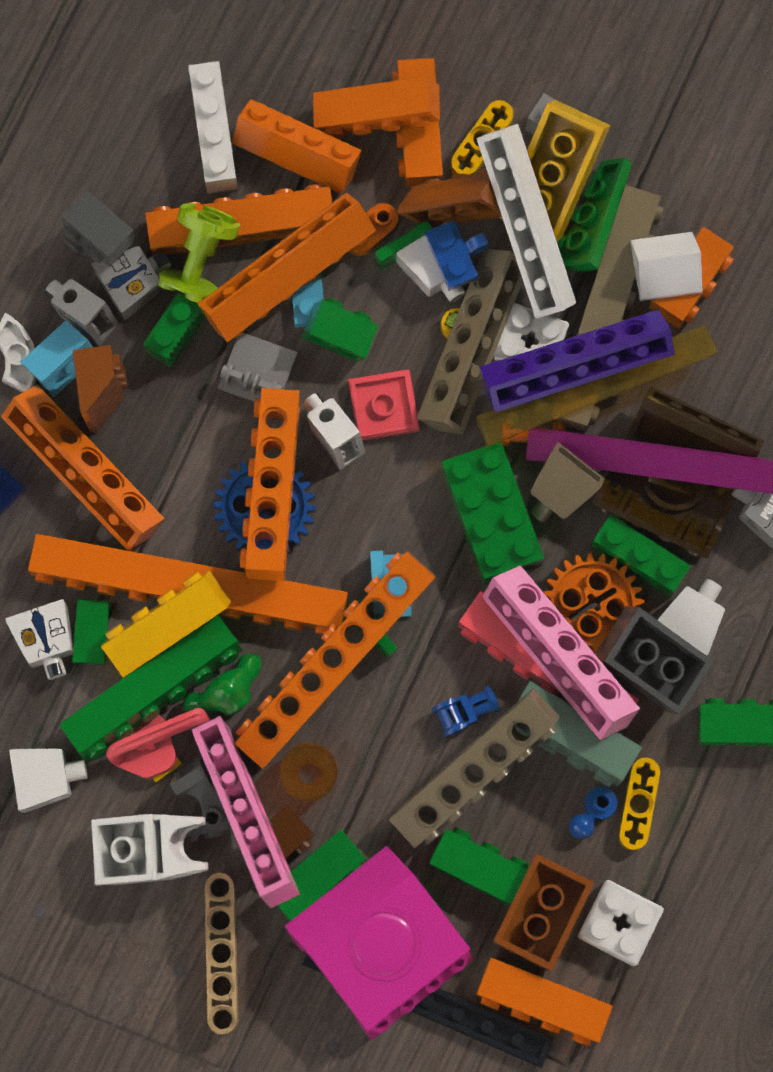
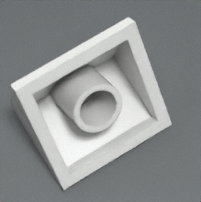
M693 232L630 241L640 302L702 293L701 251Z

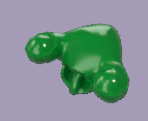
M252 653L242 655L238 659L236 668L217 676L203 693H190L187 695L183 703V712L186 713L196 708H202L207 714L219 711L224 715H233L239 710H243V707L250 701L251 694L249 688L261 673L262 661L260 656Z

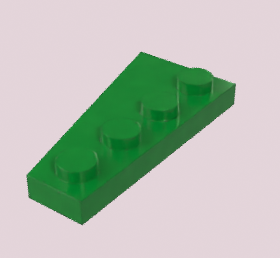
M625 157L601 161L583 194L587 198L586 201L578 209H575L570 218L573 222L567 236H562L558 241V248L567 273L597 270L599 268L632 163Z

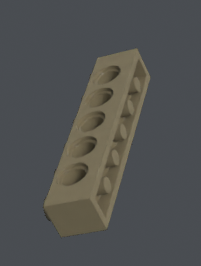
M488 249L482 252L475 269L478 280L469 284L417 416V419L436 431L460 435L464 433L483 384L479 367L491 363L523 281L515 254L511 251Z
M532 688L393 813L389 821L414 848L422 842L428 845L441 833L438 828L445 821L451 825L464 813L461 809L463 805L468 801L475 804L487 792L484 787L492 780L496 784L500 782L510 772L507 766L515 759L519 763L526 759L534 751L531 747L533 743L539 738L544 742L557 730L554 725L560 716ZM515 724H526L530 728L531 734L526 736L519 734ZM492 745H503L507 755H496L492 750ZM469 765H478L483 770L484 775L482 777L472 775L469 771ZM452 785L458 788L460 797L450 796L446 791V786ZM430 806L434 808L437 817H428L424 813L423 807Z

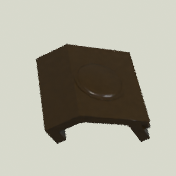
M650 386L625 440L756 458L764 443V440ZM609 471L602 487L598 490L593 500V504L599 506V509L606 514L617 515L626 519L635 528H644L655 533L664 542H673L683 547L693 556H702L708 559L736 497L731 495L734 488Z

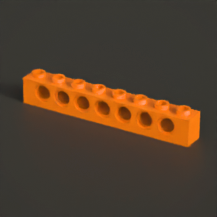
M409 551L403 556L399 552L394 555L386 564L389 572L382 579L376 576L364 589L368 595L362 602L358 603L354 600L342 613L346 617L345 621L339 627L333 624L323 634L321 638L325 643L318 651L312 647L299 661L304 665L296 675L290 671L279 683L278 686L282 691L275 698L269 695L260 704L257 710L261 714L255 721L252 722L247 719L235 732L239 738L234 744L262 769L436 578ZM393 577H401L405 580L407 588L404 594L395 595L390 591L389 582ZM379 601L384 605L385 614L382 618L374 619L368 614L367 607L370 602ZM358 625L361 627L363 639L360 642L354 643L348 640L346 636L348 626ZM328 649H336L341 653L342 661L340 665L330 666L327 664L325 653ZM315 673L320 678L318 689L310 690L305 687L303 682L305 674ZM285 697H293L298 701L299 709L296 713L290 714L283 709L282 701ZM269 720L276 724V736L267 737L262 733L261 724L263 721Z

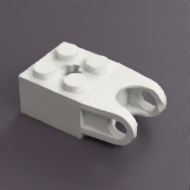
M145 814L92 820L95 885L165 881L207 871L208 862L191 860L186 855L183 847L184 839L188 832L206 825L205 817Z

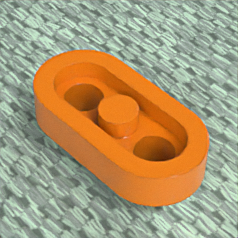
M380 203L366 212L376 231L368 236L364 243L352 248L349 251L355 256L369 254L396 230L398 226V213L393 206ZM380 214H386L389 219L386 222H380L377 217Z

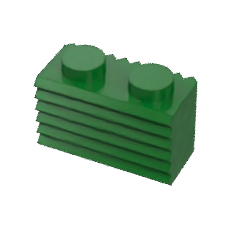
M177 293L144 341L145 352L166 366L172 367V362H176V357L180 356L179 352L183 351V347L187 346L186 342L190 341V337L194 336L193 332L197 331V327L201 326L200 322L204 321L199 305Z

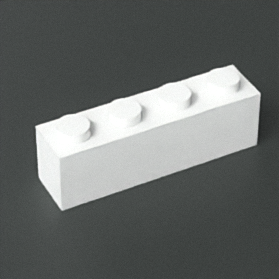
M219 61L188 65L207 194L237 190Z

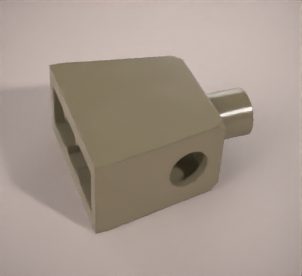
M558 442L530 490V493L538 499L530 512L541 522H545L553 511L561 518L566 519L602 487L605 478Z

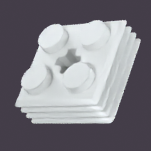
M514 303L491 363L564 340L569 323L550 315L535 318L533 309ZM532 337L538 345L532 344L530 348H526L525 341L522 339Z
M606 880L587 915L578 938L631 966H636L664 908L610 880ZM623 914L627 917L625 922L629 924L628 929L622 928L619 932L615 930L616 923L612 920L613 917L619 918Z

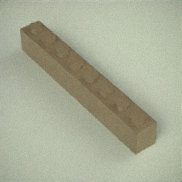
M625 185L577 335L624 321L622 317L625 309H632L636 292L631 291L634 280H637L630 241L655 237L650 235L649 232L652 224H659L664 209L658 206L661 198L660 195ZM604 377L560 391L550 422L562 423L568 428L585 433L588 424L595 425L600 409L594 406L597 395L604 397L609 379Z

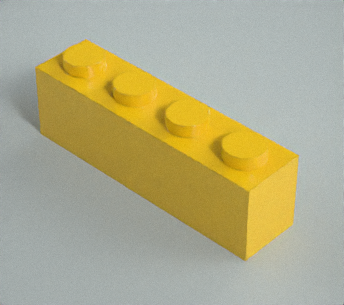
M210 571L203 575H200L199 572L192 574L182 582L185 586L176 593L173 589L167 591L157 599L159 603L151 610L145 606L131 616L133 622L125 627L120 623L105 634L108 639L102 644L101 648L122 677H125L227 609L231 600Z

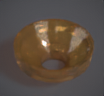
M303 743L291 748L285 754L281 761L279 775L281 783L289 795L301 801L312 802L322 799L332 791L338 778V767L335 758L328 749L315 743ZM305 765H313L318 769L319 777L315 782L307 784L301 780L299 773Z

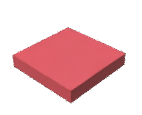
M409 369L348 379L355 425L360 432L362 441L420 432Z

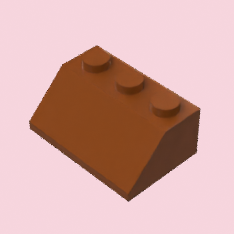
M482 169L479 171V174L475 175L455 174L452 176V179L448 180L428 179L425 181V184L413 186L398 207L399 215L419 225L428 221L432 229L451 221H455L457 225L502 217L487 169Z
M111 345L73 350L80 412L90 434L98 432L124 399L122 389L128 388L126 371L121 362L120 354L114 355Z
M536 853L493 942L518 957L548 972H552L595 882Z

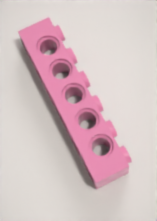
M521 565L493 577L482 598L599 740L626 728L640 708Z
M221 716L192 729L191 731L260 897L272 908L299 895V890L240 750L234 744L236 741L231 729Z

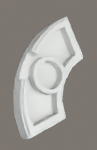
M5 313L0 321V349L5 357V372L2 382L23 393L34 387L37 378L21 363L35 347L24 327L12 316Z

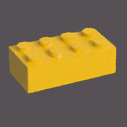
M553 100L547 103L527 152L556 241H558L565 232L611 125L557 100Z

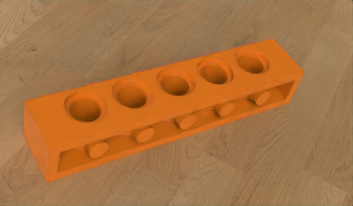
M38 385L13 397L1 418L123 547L130 551L151 538L165 518Z
M262 388L261 399L255 398L254 417L259 418L258 428H252L251 447H256L255 458H249L248 477H253V487L247 488L245 501L246 507H251L250 518H244L243 537H248L247 549L241 548L240 568H245L246 578L285 581L301 402L299 390ZM272 420H280L283 422V425L273 429L268 426V423ZM271 449L281 452L278 457L273 459L265 456V453ZM267 479H274L278 482L277 486L271 489L263 487L262 483ZM264 509H272L276 512L270 519H264L259 516L260 512ZM262 539H268L273 542L272 546L268 549H259L256 544Z

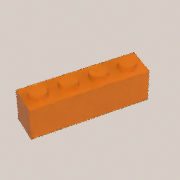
M434 58L398 60L397 71H392V81L429 76L436 82ZM439 121L429 122V125L426 127L401 126V129L396 131L397 148H403V159H398L399 178L405 177V187L425 184V181L428 179L443 180Z
M429 76L315 92L313 93L314 128L340 139L343 138V134L369 135L372 133V130L378 129L397 131L400 130V126L407 125L426 127L429 125V122L440 121L439 84Z
M250 99L238 116L232 144L325 187L330 186L331 190L343 194L353 179L362 151Z
M489 958L476 992L477 996L482 997L480 1004L498 1010L500 1005L512 1009L511 1016L528 1023L530 1017L543 1022L541 1028L558 1035L561 1029L573 1034L571 1040L590 1047L591 1042H600L613 1008L610 1004L494 958Z

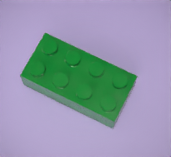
M499 441L441 461V472L482 584H489L493 577L520 565L525 571L541 566L544 556L502 442Z

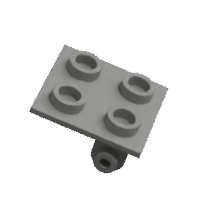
M242 333L236 339L227 365H224L221 370L220 377L222 378L218 389L255 402V398L261 399L262 388L284 389L298 352Z

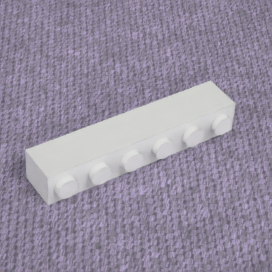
M515 124L476 138L535 318L564 311L574 305L576 300L519 125Z

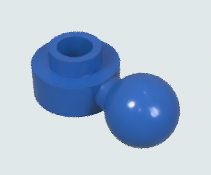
M597 787L585 796L583 802L585 813L575 815L570 820L569 831L571 835L579 840L587 839L594 832L595 820L603 821L614 814L617 808V799L610 789ZM597 798L605 799L607 803L605 808L597 805Z

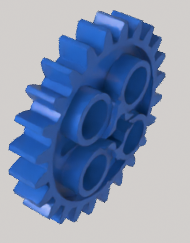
M243 461L240 462L241 472L238 473L234 469L229 470L233 478L231 481L224 478L221 479V483L226 489L216 490V495L222 501L213 503L215 509L222 510V512L214 516L215 520L219 522L225 521L219 527L220 533L230 532L226 541L229 544L237 540L236 550L238 552L241 551V548L247 546L248 537H243L244 518H250V509L246 513H238L234 510V506L238 501L246 500L245 488L253 487V477H248V467ZM302 471L294 474L292 503L295 504L296 509L290 516L288 543L292 542L297 546L301 545L298 534L303 536L309 535L304 524H314V519L307 514L316 512V506L307 504L315 499L314 493H305L311 487V483L309 481L300 483L303 478ZM270 479L274 482V487H276L278 482L274 479ZM262 510L259 514L264 519L272 518L265 510ZM262 539L256 546L259 549H268L272 546L273 542L268 539Z

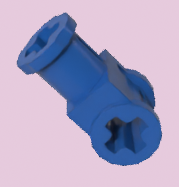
M487 685L484 687V691L467 698L466 694L458 698L454 697L434 706L431 710L434 714L438 715L445 730L443 736L447 738L477 723L478 717L491 711L499 712L500 707L492 689ZM448 712L450 713L454 723H452Z

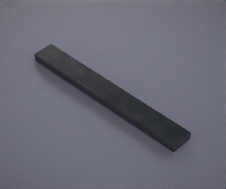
M306 954L302 965L322 973ZM440 988L429 994L410 1011L542 1068L554 1039L550 1035Z

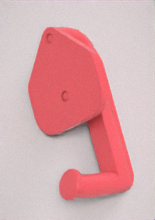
M202 708L193 709L166 721L158 715L152 721L143 722L134 728L132 735L111 744L106 751V756L116 767L145 779L153 778L169 771L176 762L177 755L171 737L209 722L212 718Z

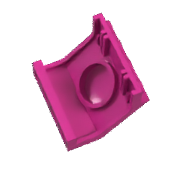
M387 846L285 925L295 944L313 960L351 1010L364 1033L371 1041L379 1034L384 1033L404 1014L413 1010L419 1002L432 992L438 990L444 982L457 972L463 970L473 960L469 952L471 950L415 875Z

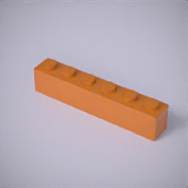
M314 184L300 191L280 189L272 195L262 196L260 193H251L245 195L244 199L232 200L231 198L223 197L215 199L213 203L201 205L200 202L189 203L196 204L195 210L202 211L203 206L220 210L236 219L235 223H240L241 226L237 237L233 240L219 239L217 248L286 238V235L296 231L332 204L330 186L323 187L321 184ZM160 206L152 209V212L145 213L152 256L161 251L165 255L189 252L184 245L190 229L178 222L177 215L180 208L170 209L168 206Z
M346 192L200 301L198 305L214 330L228 342L232 338L240 336L256 320L264 318L280 302L292 297L294 292L304 284L316 279L319 273L328 266L340 261L344 254L352 248L364 243L368 236L374 233L376 229L360 202Z

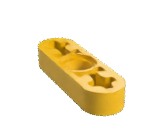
M502 100L489 104L452 157L451 170L454 175L477 174L484 164L480 148L474 143L473 138L479 133L488 134L511 126L513 109L510 104ZM501 110L504 111V118L506 120L499 119L493 130L490 127L494 120L493 112L499 113ZM471 150L474 153L470 161L471 169L465 167L464 170L459 169L460 162L458 160L464 162L470 155Z
M651 758L638 759L632 765L629 774L618 839L620 844L630 851L641 849L647 843L660 778L659 765ZM644 764L649 765V771L654 772L653 777L647 778L645 788H652L651 793L644 789H632L633 784L640 786L642 777L636 773V770L641 769ZM642 795L647 799L648 809L644 813H636L631 809L630 801L633 796ZM627 815L634 819H646L645 825L641 822L638 823L637 833L642 835V840H636L634 845L629 843L630 839L628 837H625V832L631 831L633 821H627Z

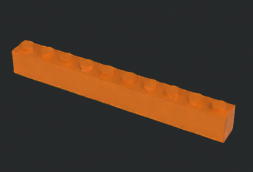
M40 534L35 535L28 567L31 576H34L35 581L39 583L53 585L54 580L66 582V587L75 590H84L85 586L97 588V593L107 596H116V592L128 594V599L139 602H147V598L158 599L171 589L176 593L185 587L182 582L192 574L199 572L200 575H203L210 571L231 600L227 609L222 611L221 616L239 620L241 615L253 617L252 622L261 625H271L272 621L284 623V628L293 631H302L303 627L315 629V634L321 636L333 624L339 627L343 623L344 615L342 613L346 610L348 592L286 580L246 578V573Z

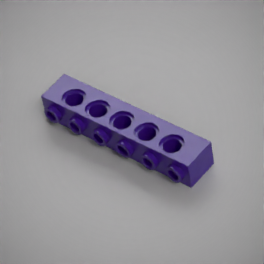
M655 310L481 366L479 369L485 393L494 412H498L675 355L671 330L660 311Z

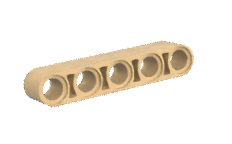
M215 873L207 879L205 884L207 1020L212 1031L225 1035L235 1030L239 1020L235 883L225 873ZM220 879L226 880L229 883L228 893L223 897L214 896L211 890L213 883ZM218 912H226L230 917L228 927L223 930L215 929L212 924V919ZM221 944L227 945L231 952L230 958L224 963H218L213 958V950ZM221 977H226L231 982V990L225 996L217 995L213 988L215 981ZM221 1010H227L232 1016V1023L226 1029H219L214 1022L216 1013Z

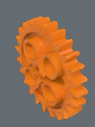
M588 553L585 562L582 561L579 555H576L573 566L565 560L562 563L565 572L555 568L552 573L557 580L547 579L545 584L552 590L543 591V593L595 654L619 618L613 617L607 612V604L609 602L617 603L622 613L626 606L638 607L644 603V600L635 598V595L642 588H632L631 583L636 579V576L626 578L624 574L627 571V566L618 570L615 568L617 564L616 558L607 564L605 563V554H601L598 560L594 561L592 553ZM590 576H599L603 580V590H595L590 586ZM612 588L616 590L614 595L598 604L596 610L591 608L575 620H569V615L583 608L589 600L594 601ZM571 592L577 596L578 604L576 607H569L564 603V593ZM582 619H590L594 622L595 632L593 634H587L582 631L580 627Z

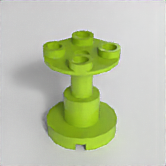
M186 203L180 206L177 215L178 222L190 229L184 245L189 250L183 271L174 269L161 270L158 275V285L166 290L184 292L188 300L199 303L204 297L218 289L213 283L201 277L207 257L215 255L219 239H235L241 225L240 223H235L236 219L220 210L203 206L202 211L195 210L196 204Z

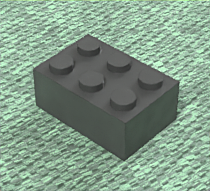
M631 606L624 608L595 653L610 673L665 712L679 715L714 662L640 607Z

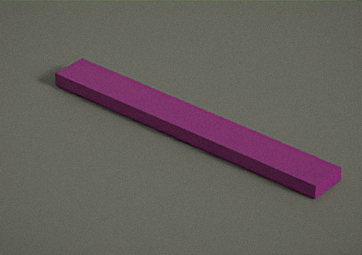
M530 427L526 460L546 462L553 448L559 442L592 469L773 494V460L536 427Z

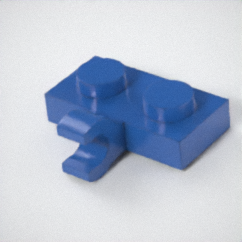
M455 221L425 232L426 239L449 291L478 280V275L470 256L488 250L487 245L489 243L485 233L478 234L463 242Z

